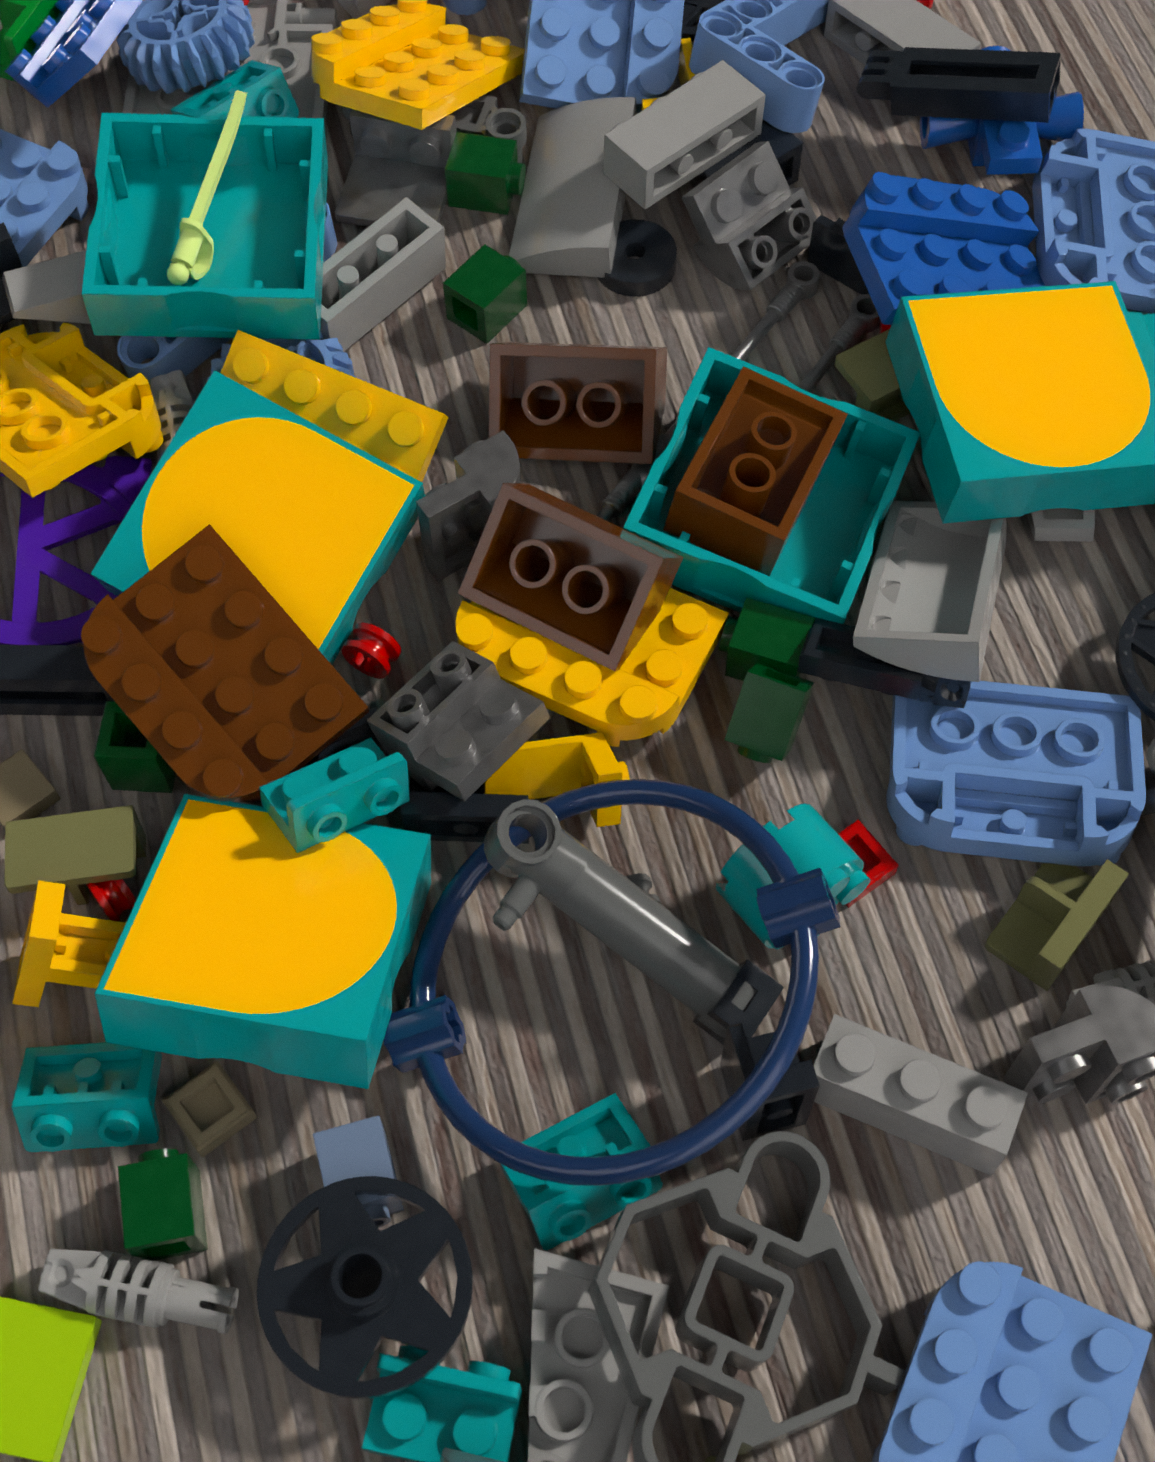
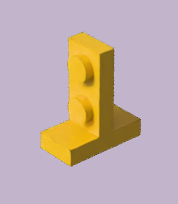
M38 880L21 949L12 1004L39 1007L46 982L97 989L126 923L61 913L66 884Z

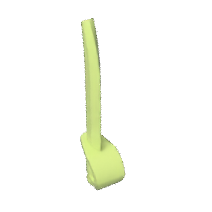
M235 91L226 122L190 217L181 218L179 224L180 237L171 258L172 263H170L167 269V278L174 285H183L189 278L194 280L201 279L210 270L214 255V242L202 225L239 128L247 97L246 92Z

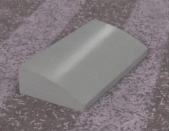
M636 97L599 98L581 101L551 110L538 117L509 253L510 257L514 258L522 268L526 269V273L605 278V273L611 274L626 193L604 174V134L609 132L616 124L625 122L637 114Z
M892 501L854 630L853 646L877 659L910 671L940 678L980 682L1007 543V518L942 524L936 502Z

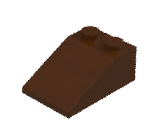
M743 366L675 491L663 530L677 537H680L682 531L691 534L689 538L690 543L770 576L848 414Z

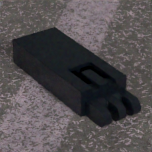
M904 47L903 51L874 50L867 58L856 91L864 99L891 100V115L1048 123L1060 84L1061 53Z
M0 645V715L103 716L106 701L115 702L92 674L85 658L84 646Z

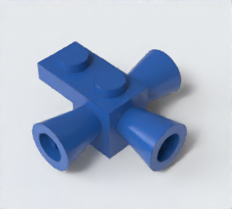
M989 46L981 49L1011 51L1002 46ZM1079 91L1057 96L1048 123L920 117L921 146L923 149H928L968 139L972 166H985L986 175L1039 173L1043 159L1039 138L1060 142L1072 138L1076 129H1083V98Z

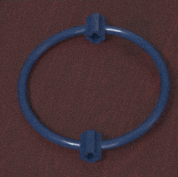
M649 779L614 780L570 790L541 803L551 808L557 815L559 822L577 814L618 805L663 806L694 814L720 826L736 837L754 854L773 882L756 889V900L761 918L774 947L777 949L791 944L790 981L785 1005L768 1047L750 1075L738 1089L711 1114L668 1140L644 1149L601 1157L567 1156L527 1146L507 1136L482 1117L461 1093L447 1067L445 1059L462 1054L463 1046L467 1042L464 1025L457 1013L455 1003L446 995L436 998V984L441 958L452 927L468 898L493 868L485 855L484 843L459 868L433 908L422 933L414 959L409 1007L391 1014L383 1040L395 1068L402 1073L420 1068L425 1084L439 1109L452 1126L475 1148L494 1161L516 1172L540 1180L567 1185L602 1186L621 1184L659 1175L682 1166L708 1152L732 1135L754 1115L783 1078L804 1038L812 1014L818 983L819 951L817 935L841 927L836 903L821 867L799 874L790 857L777 840L758 821L734 804L704 790L670 781ZM513 826L509 828V837L515 847L532 836L528 830L522 827Z

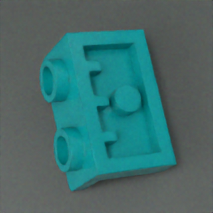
M253 60L242 65L238 70L224 76V80L214 82L170 109L172 114L198 119H227L235 91L239 90L247 93L242 117L299 116V109L281 68Z
M372 738L259 787L263 807L297 853L321 842L330 841L342 832L377 816L386 815L398 806L410 801L406 759L400 752L386 757Z
M106 1042L26 1048L11 1106L25 1150L28 1152H56L72 1149L125 1147L128 1145L157 1143L160 1127L154 1104L162 1062L161 1052Z
M616 1093L521 1142L527 1146L549 1153L577 1157L618 1155L651 1146ZM500 1164L504 1175L526 1211L536 1237L544 1250H550L565 1241L578 1238L587 1229L622 1211L626 1205L647 1198L659 1191L663 1186L660 1174L621 1184L602 1186L567 1185L540 1180Z
M400 1346L398 1356L380 1353L376 1366L380 1374L379 1378L396 1374L422 1358L427 1352L411 1346ZM469 1361L467 1371L438 1366L413 1386L394 1394L373 1399L362 1449L365 1452L409 1462H440L444 1448L509 1462L523 1395L521 1384L509 1381L511 1370L492 1363Z

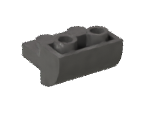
M769 141L755 143L681 197L701 237V240L693 245L697 255L713 275L726 285L739 290L753 289L810 245L813 222L817 219L803 187H789Z
M504 430L487 440H479L472 443L461 454L454 457L456 480L435 486L425 497L416 501L425 566L437 582L470 564L502 484L521 483L519 455L514 443Z
M452 641L367 719V722L377 740L389 755L400 752L406 759L408 775L430 792L437 786H440L461 800L466 801L550 719V716L543 701L502 680L494 662Z
M1099 985L1079 989L1053 1029L1028 1039L1003 1077L1004 1083L1028 1092L1026 1098L1035 1095L1039 1103L1061 1097L1076 1086L1085 1104L1107 1096L1110 1103L1114 1105L1138 1096L1148 1089L1145 1081L1155 1076V1005L1145 997L1121 987Z

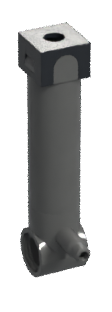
M523 799L514 802L489 827L484 838V852L488 862L497 872L507 877L518 878L500 901V907L493 915V923L498 928L504 931L509 930L517 919L522 918L536 897L541 894L697 1015L692 1022L722 1045L725 1042L727 1027L742 1023L746 1038L753 1036L784 989L781 984L748 959L738 964L562 829L557 815L549 806L537 800ZM515 826L528 830L534 838L535 851L523 852L517 849L510 840L509 828Z

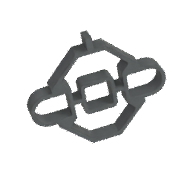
M786 1131L765 1134L753 1142L738 1161L734 1170L726 1168L625 1206L619 1215L588 1293L631 1402L643 1408L633 1435L632 1450L634 1462H659L653 1447V1429L672 1377L699 1388L733 1406V1412L715 1462H735L737 1454L744 1455L845 1412L858 1403L863 1386L883 1396H886L900 1386L904 1370L873 1356L882 1323L833 1217L822 1212L830 1189V1172L820 1150L803 1136ZM778 1155L789 1159L799 1167L807 1181L808 1199L794 1240L744 1218L736 1212V1207L753 1162L761 1156ZM696 1201L702 1209L710 1230L745 1246L746 1254L726 1245L712 1247L697 1265L675 1323V1331L678 1338L683 1343L706 1354L705 1365L673 1349L646 1359H640L609 1284V1274L629 1225ZM763 1255L793 1269L818 1260L824 1261L857 1334L837 1399L780 1423H775L772 1420L761 1391L725 1375L722 1371L724 1362L742 1371L750 1372L756 1370L771 1357L794 1294V1284L786 1273L765 1264L762 1261ZM713 1268L772 1296V1302L755 1349L696 1321L695 1317Z

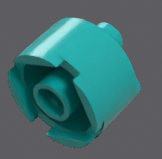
M804 803L787 810L794 820L780 829L771 821L763 826L784 849L799 874L821 867L836 905L838 902L841 905L848 904L858 897L870 883L871 879L862 871L864 867L863 860L811 804ZM742 844L721 870V874L728 880V883H716L715 889L765 947L776 949L769 938L756 900V889L773 882L754 854Z

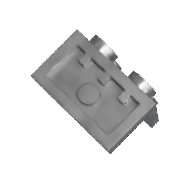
M352 109L349 117L355 156L335 209L336 220L341 223L369 227L407 197L439 223L447 201L445 167L456 135L455 116L447 115L420 130Z

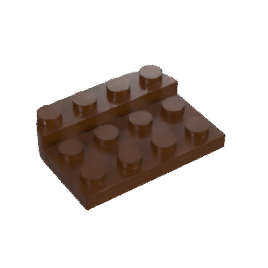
M210 524L114 600L107 594L96 605L81 630L85 658L94 677L185 785L201 797L237 803L249 800L251 802L261 799L259 787L301 769L369 713V708Z

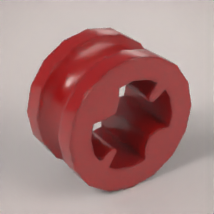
M358 623L352 632L355 640H347L341 648L342 655L347 662L360 672L373 678L383 679L391 670L389 662L396 661L401 655V646L383 629L369 623Z
M123 879L86 884L109 920L121 922V913L125 910L133 909L136 898Z

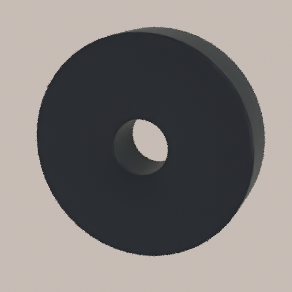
M639 219L620 221L611 274L605 273V278L597 277V279L607 289L624 296L639 297L658 292L672 280L676 271L677 247L673 237L666 229L650 221ZM637 256V257H640V258L633 259V258H629V257Z

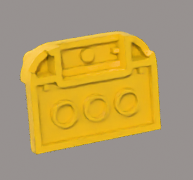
M397 0V4L375 6L370 9V13L364 16L345 20L341 23L340 27L327 33L315 34L311 37L313 83L320 85L321 99L420 130L520 75L523 69V48L512 46L511 41L505 37H480L469 34L468 29L464 26L446 24V7L427 4V0Z
M65 322L61 324L59 332H42L27 335L25 326L22 324L0 334V472L32 498L44 491L55 488L61 481L90 464L103 460L120 447L137 459L145 453L158 449L164 441L160 418L150 385L145 376L138 373L131 378L126 377L86 348L79 328Z
M240 330L236 332L220 372L224 376L420 482L424 479L449 418L437 410Z
M670 588L660 612L618 671H613L473 601L468 603L462 600L457 612L455 627L457 643L494 662L502 680L543 701L547 709L596 730L597 733L603 732L609 746L620 747V741L641 739L658 731L664 734L674 724L722 636L729 613Z

